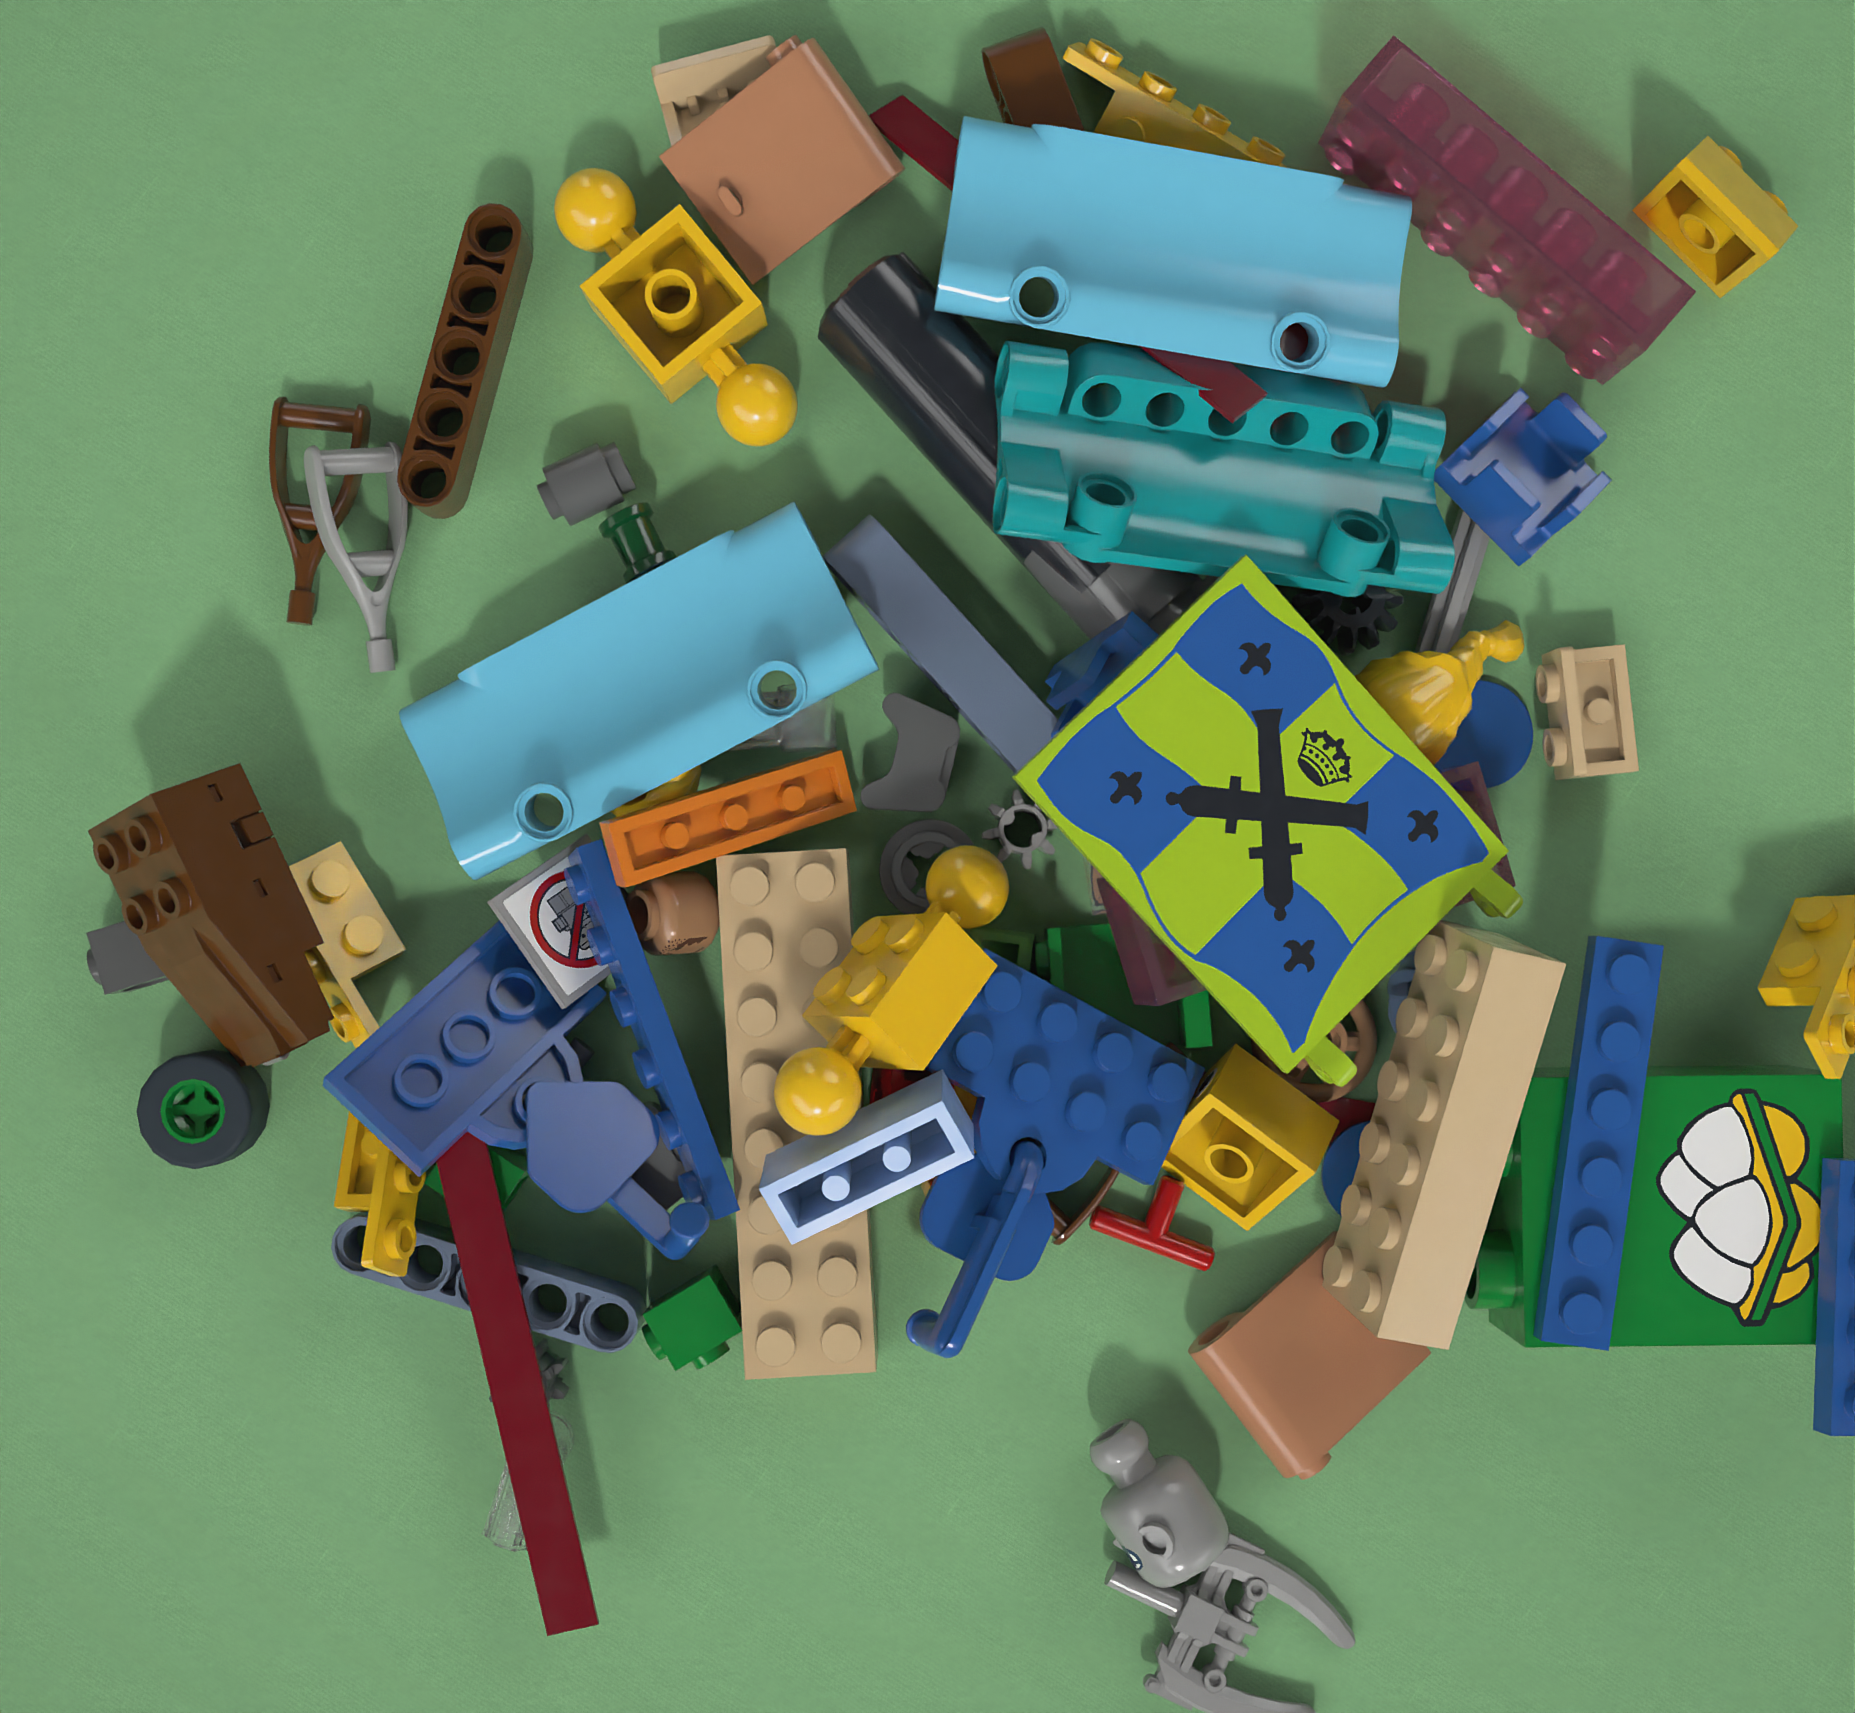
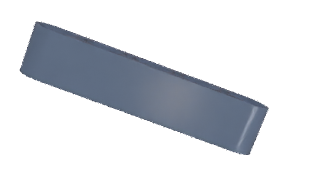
M870 514L866 516L822 556L828 568L1014 773L1051 739V732L1058 721L1055 715Z
M361 1212L347 1219L336 1229L332 1237L331 1250L334 1260L342 1269L363 1278L471 1311L452 1229L415 1218L416 1246L409 1257L407 1274L404 1277L389 1276L361 1265L362 1249L358 1244L357 1233L361 1225H367L368 1212ZM421 1245H430L441 1254L443 1269L440 1274H430L419 1265L417 1255ZM512 1248L532 1331L606 1353H613L624 1349L640 1331L645 1322L642 1314L647 1308L644 1298L637 1289L619 1281ZM547 1283L560 1287L567 1299L566 1310L557 1313L545 1309L538 1297L540 1285ZM606 1303H614L621 1306L628 1315V1328L620 1332L605 1328L600 1322L598 1315L599 1306Z

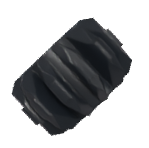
M1368 585L1363 594L1353 597L1352 603L1356 607L1349 613H1345L1339 608L1343 600L1340 595L1328 591L1307 589L1310 592L1298 593L1292 598V606L1298 609H1310L1311 614L1304 618L1308 625L1313 628L1317 624L1322 629L1318 636L1327 646L1337 636L1340 654L1348 656L1354 653L1357 640L1366 649L1371 650L1380 644L1377 630L1390 632L1396 628L1398 621L1386 609L1396 608L1403 604L1404 596L1398 592H1387L1383 586Z

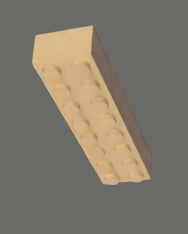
M840 848L723 855L716 858L734 1190L740 1208L736 1212L745 1380L876 1372L878 1346L870 1208L791 1245L759 1191L765 1156L808 1135L792 1128L782 1118L774 1099V1084L780 1068L792 1055L807 1048H825L829 1043L802 1017V1014L815 998L813 990L818 981L828 971L838 967L853 948L851 945L854 928L849 850ZM860 1067L858 1074L862 1084V1067ZM862 1085V1098H861V1102H860V1106H859L858 1110L864 1108V1102H863V1085Z

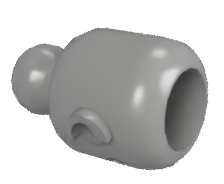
M1128 1418L1102 1432L1090 1444L1092 1462L1100 1471L1109 1474L1115 1483L1102 1500L1101 1515L1115 1536L1113 1544L1124 1550L1139 1575L1156 1587H1172L1197 1575L1222 1554L1229 1540L1228 1522L1195 1468L1187 1460L1175 1455L1167 1454L1154 1458L1148 1449L1149 1438L1144 1427Z

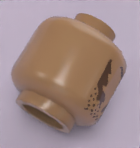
M672 872L636 884L634 890L627 896L625 901L642 949L654 956L702 952L713 942L720 927L718 895L710 881L698 872Z

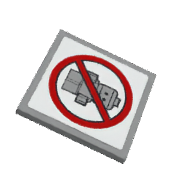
M587 834L487 902L561 1009L569 1006L611 974L608 964L599 966L592 954L587 938V930L594 926L585 903L576 905L573 901L564 876V869L571 866L568 856L576 847L592 842ZM620 887L624 901H626L629 894L624 887Z

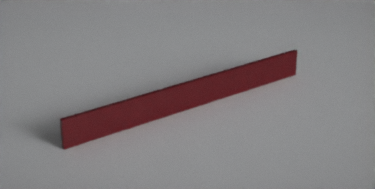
M903 94L869 115L876 127L886 138L949 190H953L958 139ZM1139 346L1160 364L1191 384L1211 389H1198L1199 396L1231 423H1234L1267 396L1265 390L1229 361Z
M466 1132L436 1163L547 1636L598 1625L599 1618L488 1144L471 1133Z

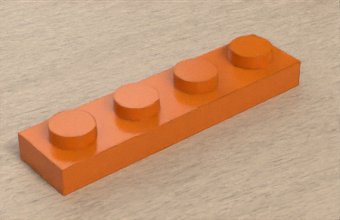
M828 750L602 821L599 824L616 885L627 888L855 812L857 808L842 750Z

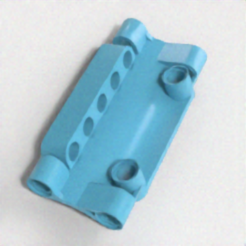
M963 116L934 310L1384 388L1389 383L1393 374L1399 349L1400 282L1412 215V199L1408 195L1343 184L1344 179L1325 174L1058 126L1032 124V127L1029 128ZM1033 277L1045 279L1054 291L1052 307L1047 313L1039 317L1028 315L1022 309L1019 302V293L1023 284ZM1299 323L1307 332L1308 345L1305 352L1299 358L1290 361L1281 351L1280 338L1283 331L1289 325Z
M793 501L735 533L733 530H730L712 538L460 672L457 675L459 679L400 709L399 716L436 796L451 848L465 872L473 880H478L771 728L799 711L880 669L822 557L814 536L799 508ZM774 670L784 671L794 679L797 693L793 703L788 706L777 707L766 701L761 691V685L767 673ZM539 793H549L557 797L561 802L564 812L560 825H546L537 818L534 811V801Z

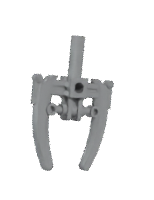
M1229 1532L1227 1547L1212 1564L1202 1570L1198 1582L1191 1586L1183 1583L1180 1591L1171 1587H1156L1145 1581L1136 1570L1117 1561L1112 1562L1105 1577V1585L1168 1615L1167 1618L1171 1623L1174 1633L1168 1646L1161 1641L1155 1651L1158 1662L1155 1674L1149 1673L1143 1677V1685L1149 1693H1155L1190 1711L1195 1707L1206 1713H1316L1308 1704L1274 1700L1246 1693L1226 1685L1224 1671L1229 1661H1234L1236 1654L1246 1657L1249 1647L1242 1641L1246 1633L1255 1637L1259 1629L1256 1623L1252 1621L1255 1615L1252 1610L1256 1602L1264 1600L1268 1593L1287 1603L1314 1623L1338 1647L1344 1649L1353 1647L1355 1635L1335 1607L1312 1584L1291 1568L1264 1554L1265 1550L1231 1532ZM1233 1578L1242 1581L1244 1595L1240 1603L1235 1604L1231 1611L1226 1607L1224 1596ZM1211 1643L1216 1644L1214 1648L1216 1655L1212 1663L1204 1665L1201 1671L1194 1668L1192 1664L1200 1647Z

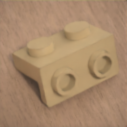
M767 35L662 63L651 68L671 146L771 68L766 57L777 48L772 36Z
M1625 644L1573 649L1572 646L1561 647L1541 655L1542 665H1539L1536 670V690L1540 702L1547 703L1549 728L1545 729L1543 733V753L1549 767L1554 766L1555 780L1639 771Z

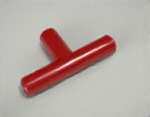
M1164 1175L1160 1178L1145 1221L1098 1205L1091 1214L1089 1226L1092 1230L1201 1271L1209 1270L1214 1260L1215 1251L1213 1247L1168 1231L1185 1187L1182 1181L1171 1176Z

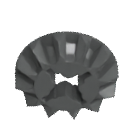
M933 819L916 821L898 830L886 844L879 866L881 885L889 901L904 914L924 913L930 906L926 896V887H921L916 895L911 892L917 884L915 880L918 877L919 871L913 866V861L906 857V855L910 851L916 857L920 855L929 860L935 853L939 854L944 846L948 849L963 845L974 846L971 839L958 827L948 822Z

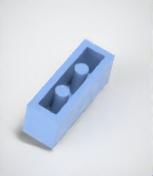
M942 1069L858 1110L846 1126L834 1133L820 1136L806 1135L765 1156L759 1191L791 1245L973 1159V1123Z

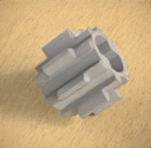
M1017 789L1012 792V807L1007 811L998 805L991 804L989 806V812L999 822L997 828L988 829L983 832L982 839L999 840L1003 846L997 855L1000 862L1006 860L1010 853L1019 854L1024 869H1030L1032 864L1031 852L1036 848L1048 855L1055 853L1056 850L1045 837L1047 831L1055 830L1058 827L1050 819H1045L1041 813L1042 810L1036 803L1033 806L1024 804L1022 795ZM1014 813H1027L1038 824L1039 832L1029 837V847H1016L1005 837L1004 827L1014 822Z

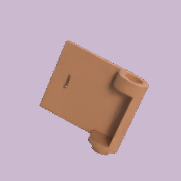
M794 35L780 44L766 57L771 68L659 156L752 285L756 284L851 209L858 207L887 186L906 169L815 38L802 43L798 36Z
M1334 1231L1245 1312H1236L1221 1318L1203 1331L1188 1349L1190 1356L1284 1478L1298 1475L1300 1479L1305 1480L1320 1472L1331 1459L1328 1451L1431 1354L1427 1346L1377 1338L1322 1286L1324 1280V1258L1329 1248L1334 1246L1338 1231Z

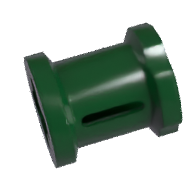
M648 502L626 507L605 519L598 527L603 538H611L627 570L623 577L626 583L676 558L674 551L666 550L650 520L654 512Z

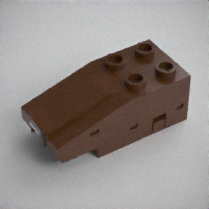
M241 763L149 794L89 829L88 833L93 841V853L96 862L109 875L122 902V914L125 923L138 936L145 952L241 1067L245 1065L255 1067L260 1064L268 1066L287 1059L289 1052L329 1032L328 1021L335 1018L304 954L305 951L323 944L324 941L276 838L270 837L274 834L264 813H259L262 808Z

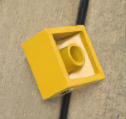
M1709 136L1703 139L1632 210L1719 298L1723 297L1770 260L1798 228V225L1788 216L1787 208L1781 199L1769 191L1762 190L1743 171L1739 158L1728 148L1718 146Z
M1235 1044L1200 1079L1162 1168L1248 1231L1316 1173L1339 1120L1239 1045Z

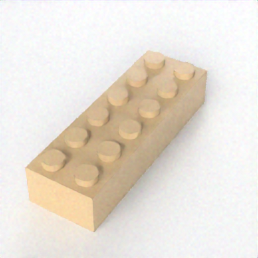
M1440 920L1419 941L1415 950V973L1408 996L1402 1001L1397 1011L1396 1037L1389 1060L1384 1063L1378 1075V1098L1371 1121L1364 1127L1360 1136L1359 1162L1352 1185L1347 1187L1342 1197V1219L1334 1246L1329 1248L1324 1258V1280L1322 1286L1377 1338L1449 1350L1566 963L1501 934Z

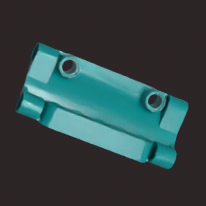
M1005 341L997 362L994 387L998 423L997 472L992 518L995 534L1059 542L1072 555L1093 563L1113 562L1217 577L1222 576L1241 556L1246 554L1272 584L1328 591L1345 597H1356L1363 594L1368 585L1440 594L1449 584L1455 563V549L1452 538L1437 507L1434 486L1436 464L1446 435V418L1440 408L1382 400L1377 405L1374 413H1372L1363 391L1356 384L1232 363L1265 390L1267 396L1238 420L1231 423L1199 396L1198 389H1211L1191 384L1160 364L1143 349L1108 343H1088L1078 347L1068 358L1066 350L1011 341ZM1106 383L1102 387L1089 389L1096 384ZM1168 393V394H1166L1165 396H1162V397H1159V398H1154L1155 396H1157V395H1159V394Z

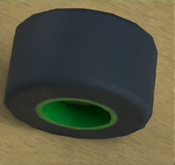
M211 1049L172 1057L154 1069L141 1088L136 1112L140 1133L153 1153L171 1165L199 1169L235 1159L253 1147L266 1127L270 1103L266 1084L255 1067H252V1065L241 1067L230 1052ZM207 1096L212 1098L216 1104H213V1102L209 1098H207Z

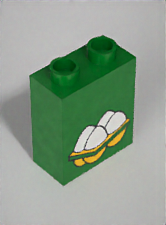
M1790 1065L1647 1067L1609 1347L1816 1345L1822 1158H1844L1842 1077L1840 1079H1825L1820 1070ZM1570 1067L1534 1068L1487 1222V1229H1485L1464 1298L1470 1309H1489V1322L1525 1348L1579 1347L1545 1342L1533 1336Z

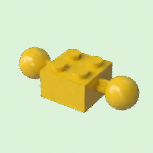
M587 168L570 175L562 183L556 195L554 213L557 225L563 236L572 245L587 252H606L611 258L608 263L579 285L593 311L670 404L674 403L708 375L719 389L716 398V410L719 421L724 430L733 439L749 446H766L782 439L792 428L797 416L798 401L792 383L775 367L761 363L747 364L737 352L738 349L768 326L763 304L680 204L640 235L634 228L637 215L634 196L628 185L619 176L601 168Z
M972 845L954 847L942 853L933 862L927 875L926 896L930 905L927 910L920 914L876 916L867 920L854 933L851 939L853 948L841 964L828 971L818 981L813 990L815 998L802 1014V1017L829 1043L825 1048H807L792 1055L780 1068L774 1084L776 1107L782 1118L792 1128L804 1134L820 1136L834 1133L846 1126L857 1113L862 1098V1084L858 1074L860 1067L924 1071L998 966L963 930L982 927L990 923L1001 913L1007 902L1009 894L1008 875L1003 864L994 854L986 849Z

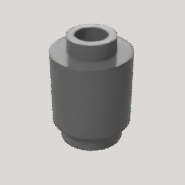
M615 442L602 448L599 447L598 443H595L543 467L542 470L546 481L536 485L552 519L555 520L564 516L570 526L624 502L623 495L637 489Z

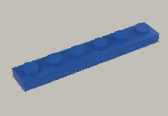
M602 839L576 847L568 856L571 866L564 869L566 884L575 904L585 903L594 926L587 930L590 949L599 966L608 964L616 985V989L609 992L614 1013L623 1028L631 1025L640 1049L632 1053L636 1072L645 1089L654 1087L662 1111L656 1113L655 1117L659 1124L660 1136L669 1151L677 1148L686 1172L678 1175V1182L685 1202H696L702 1205L707 1210L710 1220H717L740 1210L620 887L616 885Z
M1588 936L1533 1336L1541 1341L1609 1351L1664 949L1663 945L1602 936Z

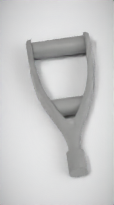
M387 442L385 447L319 450L317 446L312 445L305 450L304 468L315 524L328 556L342 575L365 618L370 641H366L370 673L396 670L392 639H387L386 615L391 589L407 535L408 503L407 499L401 494L397 483L402 451L394 442ZM385 473L389 509L386 550L347 553L333 518L325 476ZM379 576L373 591L365 585L361 577Z

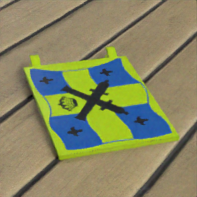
M1246 554L1241 556L1012 776L1016 783L1275 1065L1286 1074L1305 1058L1309 1066L1322 1081L1329 1084L1334 1083L1339 1087L1346 1085L1355 1076L1357 1066L1325 1036L1468 892H1470L1482 912L1492 918L1501 916L1508 919L1523 904L1521 895L1508 882L1491 870L1509 850Z

